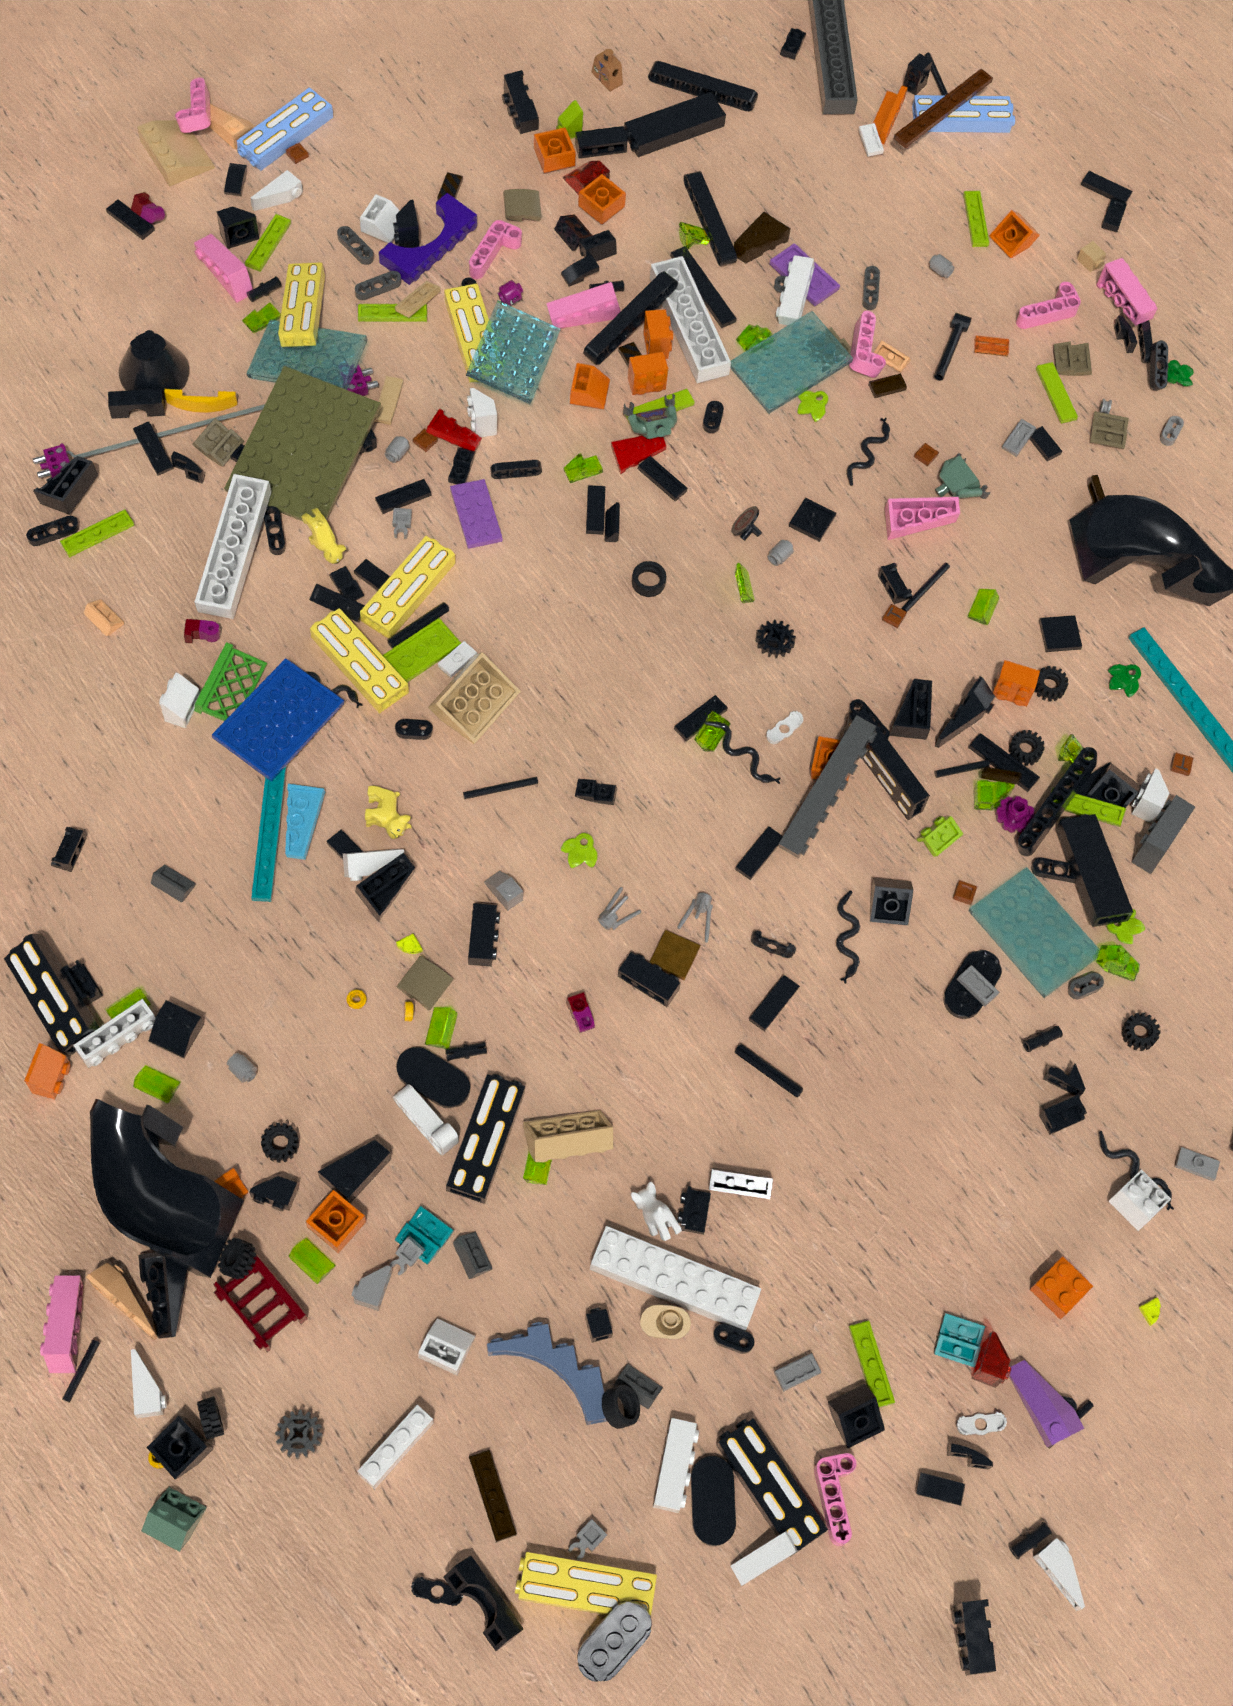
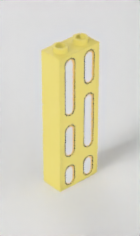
M322 263L288 264L278 331L281 347L316 346L325 281Z
M478 284L444 290L445 304L469 383L503 376V363Z
M425 536L360 611L361 621L386 638L396 634L455 565L454 552L440 545L437 540Z
M340 608L330 612L324 619L312 625L310 628L311 638L379 714L409 693L408 683Z
M526 1552L525 1558L521 1557L519 1571H523L522 1580H517L515 1594H519L518 1600L607 1615L618 1603L631 1600L645 1606L651 1616L657 1578L655 1574Z

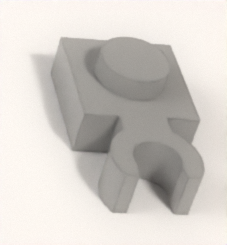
M394 508L392 526L395 527V538H397L398 533L402 532L404 533V539H407V528H411L412 509Z
M409 1236L395 1253L399 1256V1259L392 1261L390 1266L393 1268L396 1264L400 1265L401 1269L398 1275H401L407 1270V1264L410 1267L413 1266L425 1249Z
M591 1519L576 1535L580 1540L579 1543H573L568 1551L571 1552L574 1548H579L581 1554L576 1558L579 1561L584 1557L586 1548L592 1552L605 1539L607 1534Z

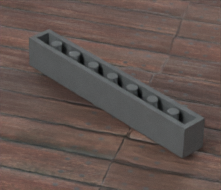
M856 715L780 840L779 848L798 859L801 854L803 856L809 849L807 844L811 838L815 839L819 832L817 827L820 822L824 823L829 815L827 813L830 806L834 807L839 799L837 794L840 790L844 791L848 784L846 779L849 774L853 775L858 767L857 761L859 758L863 759L868 751L866 746L869 742L873 743L877 736L875 725Z

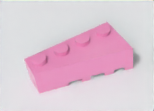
M212 234L194 242L196 248L194 252L197 258L202 260L235 302L238 303L247 298L246 292L253 290L246 266Z
M1120 258L1105 264L1096 286L1099 289L1103 288L1105 290L1104 294L1107 297H1112L1115 300L1114 304L1117 307L1121 306L1123 313L1135 325L1153 319L1158 308L1124 259Z
M612 282L546 303L554 329L613 320L621 312Z
M959 497L888 499L885 506L887 539L891 540L955 523L960 515Z
M55 1276L54 1283L50 1284L49 1288L51 1303H47L46 1307L48 1323H44L43 1334L45 1342L41 1343L40 1354L44 1356L49 1373H76L73 1355H77L78 1352L75 1333H79L80 1318L77 1313H81L83 1282L81 1276Z

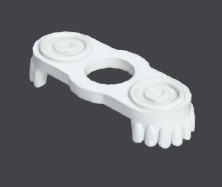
M798 711L790 712V715L786 719L779 721L772 730L768 729L766 733L768 742L778 744L784 738L790 737L793 731L802 724L803 715ZM781 725H787L790 731L788 733H782L780 732L779 727Z
M1001 1412L989 1415L976 1414L972 1417L962 1416L957 1421L956 1426L958 1432L962 1435H985L989 1432L1005 1429L1007 1418ZM981 1418L986 1422L985 1430L980 1431L975 1427L976 1419Z

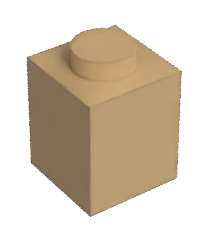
M1092 241L1081 248L1077 260L1089 272H1092L1103 266L1106 253Z

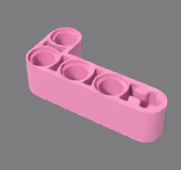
M195 78L190 82L191 108L180 110L175 114L182 133L202 130L211 124L210 94L203 78Z
M501 220L494 221L469 260V275L471 278L481 279L485 275L502 245L510 249L520 248L522 244L521 229Z
M1062 282L1059 285L1055 299L1022 307L1016 319V325L1019 328L1027 329L1074 317L1081 303L1074 286L1070 282Z
M864 311L855 324L849 366L858 373L875 378L884 368L886 361L882 356L871 352L876 316L871 311Z
M849 1453L822 1458L814 1467V1475L829 1538L836 1546L845 1545L852 1536L839 1482V1477L850 1475L856 1468V1459ZM841 1460H847L850 1463L849 1470L841 1467ZM821 1464H826L829 1467V1474H823L820 1471ZM825 1486H832L835 1490V1495H827ZM832 1507L840 1511V1518L831 1516L830 1509ZM841 1521L843 1522L839 1527L838 1525L833 1526V1524H837ZM839 1529L841 1533H845V1537L842 1540L841 1537L836 1536Z

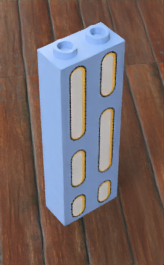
M309 87L237 140L239 155L246 158L253 167H257L262 171L285 154L286 149L301 142L333 118L332 105Z
M914 95L912 104L913 120L944 96ZM973 96L928 132L1010 133L1012 126L1015 125V116L1012 114L1013 103H1011L1010 96Z

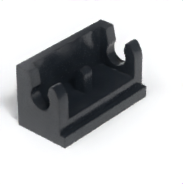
M609 230L578 241L581 257L592 255L595 261H599L617 254L616 238Z
M896 563L881 566L878 574L894 605L912 597L911 589H907L897 572Z
M66 827L55 857L51 859V866L72 872L87 839L83 830Z
M76 960L75 966L70 967L67 964L63 969L87 1006L103 997V994L85 965L80 960Z
M1076 1095L1044 1109L1039 1117L1049 1135L1083 1121L1085 1119L1084 1115L1087 1112L1079 1095Z

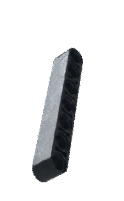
M655 61L648 75L649 80L655 84L694 96H701L711 92L718 103L743 111H752L758 98V93L753 89L662 61Z
M702 172L685 174L683 178L685 188L718 265L723 266L736 263V251Z
M665 271L659 273L587 344L583 354L596 365L601 364L644 321L645 311L656 310L676 290L678 281Z
M1086 747L1081 750L1019 836L1018 851L1021 855L1031 856L1036 851L1097 765V751L1094 748ZM1086 757H1091V758H1093V759H1092V760H1086V759H1084V758H1086ZM1080 771L1082 774L1077 775L1074 772ZM1069 785L1072 786V788L1066 789L1064 788V786ZM1054 800H1061L1062 802H1061V803H1055V802H1053V801H1054ZM1050 814L1051 817L1046 818L1043 815ZM1038 828L1041 829V831L1034 832L1033 829ZM1029 843L1031 845L1029 847H1024L1022 844Z

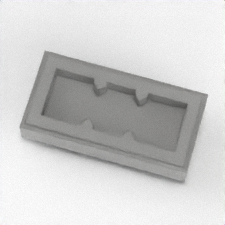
M1021 419L1003 444L1002 449L1017 457L1035 432L1036 427Z
M972 965L957 978L984 1007L1000 993Z
M1181 1147L1175 1167L1214 1181L1220 1161Z
M811 1353L774 1371V1374L784 1392L821 1374V1370Z

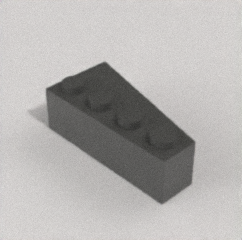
M1178 795L1172 801L1168 799L1162 808L1165 812L1160 811L1155 819L1158 823H1152L1148 829L1150 835H1144L1140 841L1142 847L1132 860L1133 864L1149 874H1152L1195 809L1194 805Z

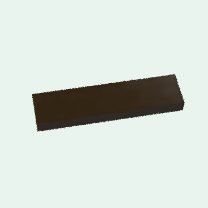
M490 1450L470 1456L469 1460L496 1543L516 1536V1530Z

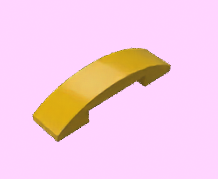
M164 390L168 404L191 412H217L232 408L238 404L236 392L218 391V397L184 396L183 390Z

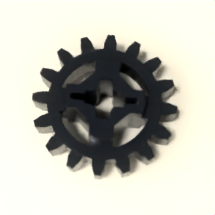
M774 620L772 624L767 621L766 626L763 624L760 626V630H757L755 641L758 643V649L763 648L762 654L768 652V657L774 654L775 658H778L779 654L785 657L786 652L791 653V649L795 645L796 636L793 635V629L789 630V624L784 626L783 621L778 624Z

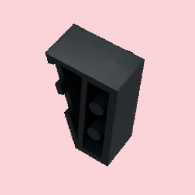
M522 70L504 74V94H502V101L507 105L508 114L512 116L514 127L518 129L520 134L539 130V117L533 99H530L526 92L529 88L528 85L523 83L524 74Z
M404 853L356 885V894L378 922L414 874L415 867Z
M373 1140L318 1171L319 1179L351 1204L390 1162L391 1153L378 1141Z
M988 1599L962 1602L953 1606L952 1620L954 1624H957L958 1629L956 1643L958 1648L961 1647L962 1652L960 1666L962 1671H965L966 1676L996 1671L993 1642L990 1641L988 1628H991V1621L986 1619L985 1607L989 1606Z

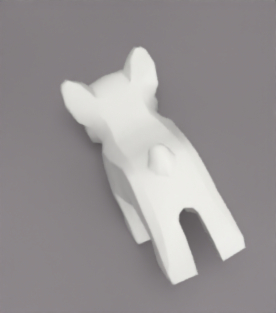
M649 1182L645 1189L638 1193L632 1192L631 1197L638 1209L643 1210L642 1214L649 1228L650 1235L655 1236L659 1231L661 1239L666 1241L671 1238L667 1227H672L675 1234L680 1233L682 1229L667 1205L656 1199L655 1185Z

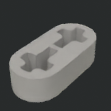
M1170 417L1160 436L1162 444L1171 446L1175 443L1184 425L1181 417Z

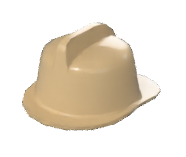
M652 1305L642 1313L640 1324L643 1331L651 1337L679 1339L689 1332L691 1319L683 1308L673 1305Z

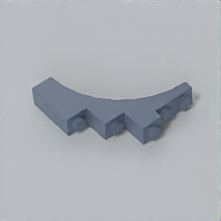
M543 1322L533 1323L531 1327L527 1328L526 1337L523 1334H518L504 1341L503 1338L490 1340L491 1343L487 1344L488 1356H519L536 1361L551 1369L565 1381L575 1394L582 1408L586 1425L607 1422L602 1410L604 1390L599 1367L586 1365L581 1367L582 1370H578L574 1345L569 1346L568 1343L556 1345V1348L553 1349L548 1324L543 1325Z

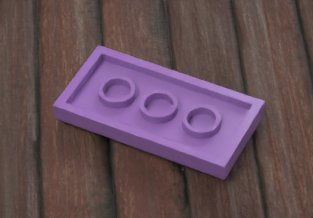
M794 243L773 257L769 264L781 276L788 277L789 262L793 261L794 255L810 257ZM814 262L815 268L806 299L816 306L838 291L840 285Z
M485 479L450 486L467 548L502 542V534Z

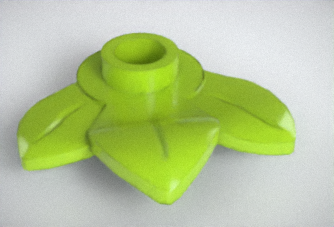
M804 391L798 395V398L802 401L798 406V414L811 413L814 422L819 421L825 415V406L828 403V395L825 392L817 391L814 393L812 391Z
M581 833L576 838L566 840L561 847L562 852L569 853L568 863L570 868H575L583 862L593 868L597 862L598 855L593 847L594 840L587 833ZM583 839L588 841L585 846L581 845V840Z
M1134 909L1128 921L1118 923L1120 926L1115 924L1106 925L1108 931L1116 934L1118 940L1124 944H1133V935L1142 933L1145 930V926L1140 920L1135 918L1136 910Z

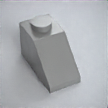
M498 871L484 881L485 885L507 911L523 901V890L511 876Z
M387 1265L360 1279L359 1285L355 1284L352 1291L354 1303L379 1311L392 1274V1267Z

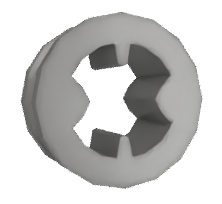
M1102 399L1099 412L1109 414L1112 400L1106 401Z

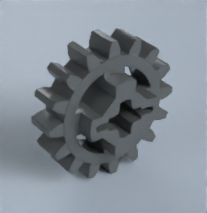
M299 1410L298 1415L291 1411L289 1419L283 1416L284 1424H277L281 1431L275 1432V1435L280 1437L276 1443L277 1445L283 1444L280 1450L282 1453L288 1450L287 1456L289 1458L293 1454H295L296 1459L300 1458V1454L308 1458V1451L315 1453L314 1446L321 1445L317 1439L323 1437V1433L318 1432V1430L322 1429L321 1424L315 1425L318 1418L310 1419V1412H307L304 1416L302 1410ZM300 1420H301V1421H306V1422H304L303 1424H295V1423H294L295 1421H300ZM288 1428L290 1430V1434L287 1440L285 1441V1432ZM313 1429L314 1435L312 1441H310L309 1433ZM295 1432H302L303 1438L296 1437ZM296 1445L304 1446V1448L295 1449L292 1447H295Z

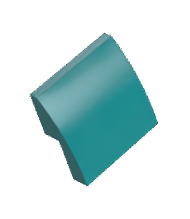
M420 1206L409 1223L405 1224L395 1238V1241L402 1245L406 1238L411 1236L425 1249L419 1259L428 1265L455 1230L423 1206Z
M944 1313L934 1354L975 1368L986 1326Z

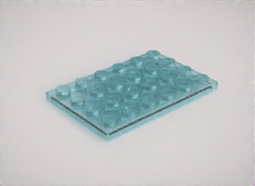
M497 300L466 376L531 404L560 328Z
M811 311L731 360L730 368L768 414L852 363L853 357L815 313Z
M269 321L246 373L248 378L276 383L283 367L286 366L343 389H348L367 343L366 335L318 327L316 346L281 347L278 335L280 321Z
M1027 867L969 909L970 914L1043 998L1054 992L1103 954Z

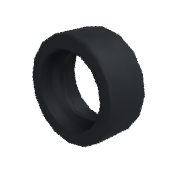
M644 561L633 570L632 587L641 596L655 597L665 588L666 571L657 562ZM644 572H651L656 574L660 581L654 586H646L640 583L638 577Z
M618 1385L604 1392L602 1410L607 1422L612 1427L621 1429L634 1425L638 1421L640 1416L639 1400L629 1386ZM618 1398L621 1400L623 1404L624 1416L621 1414L617 1403Z

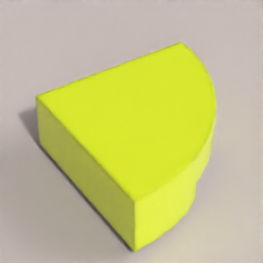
M414 934L396 942L397 947L405 953L418 954L423 952Z
M1158 1297L1139 1307L1149 1326L1153 1325L1159 1318L1161 1304Z

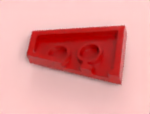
M439 409L427 426L426 432L464 449L476 451L482 438L467 427L458 425L456 419L453 417L448 418L444 415V411Z
M642 435L611 442V448L620 474L626 472V469L632 466L639 465V462L647 459L649 456L654 457L665 451L666 443L664 437L647 439Z

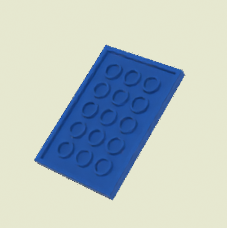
M285 658L215 730L212 738L272 782L344 705V700Z

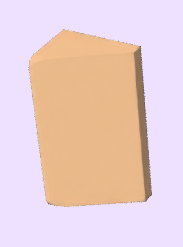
M882 340L874 351L875 354L885 359L887 365L900 373L911 361L910 357Z
M101 599L87 603L84 610V615L105 636L111 635L125 623Z

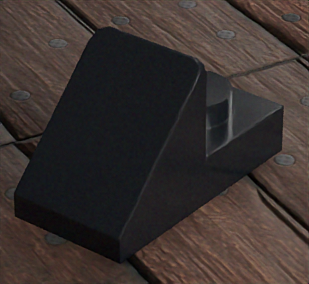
M1075 1063L1068 1075L1059 1068L1050 1067L1043 1079L1075 1096L1079 1095V1097L1086 1089Z

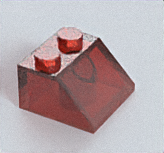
M600 160L589 161L563 176V179L579 195V191L601 174L610 179V170Z
M992 1331L983 1340L971 1378L994 1388L999 1384H1003L1005 1379L1008 1380L1011 1373V1367H1009L1010 1358L996 1332Z

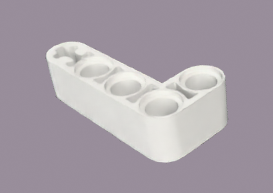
M410 1084L393 1096V1100L440 1155L443 1156L459 1143L458 1135L449 1123L444 1124Z

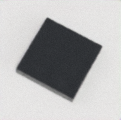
M805 497L790 521L789 527L820 542L837 513Z
M1075 615L1039 619L1046 652L1081 650L1082 642Z

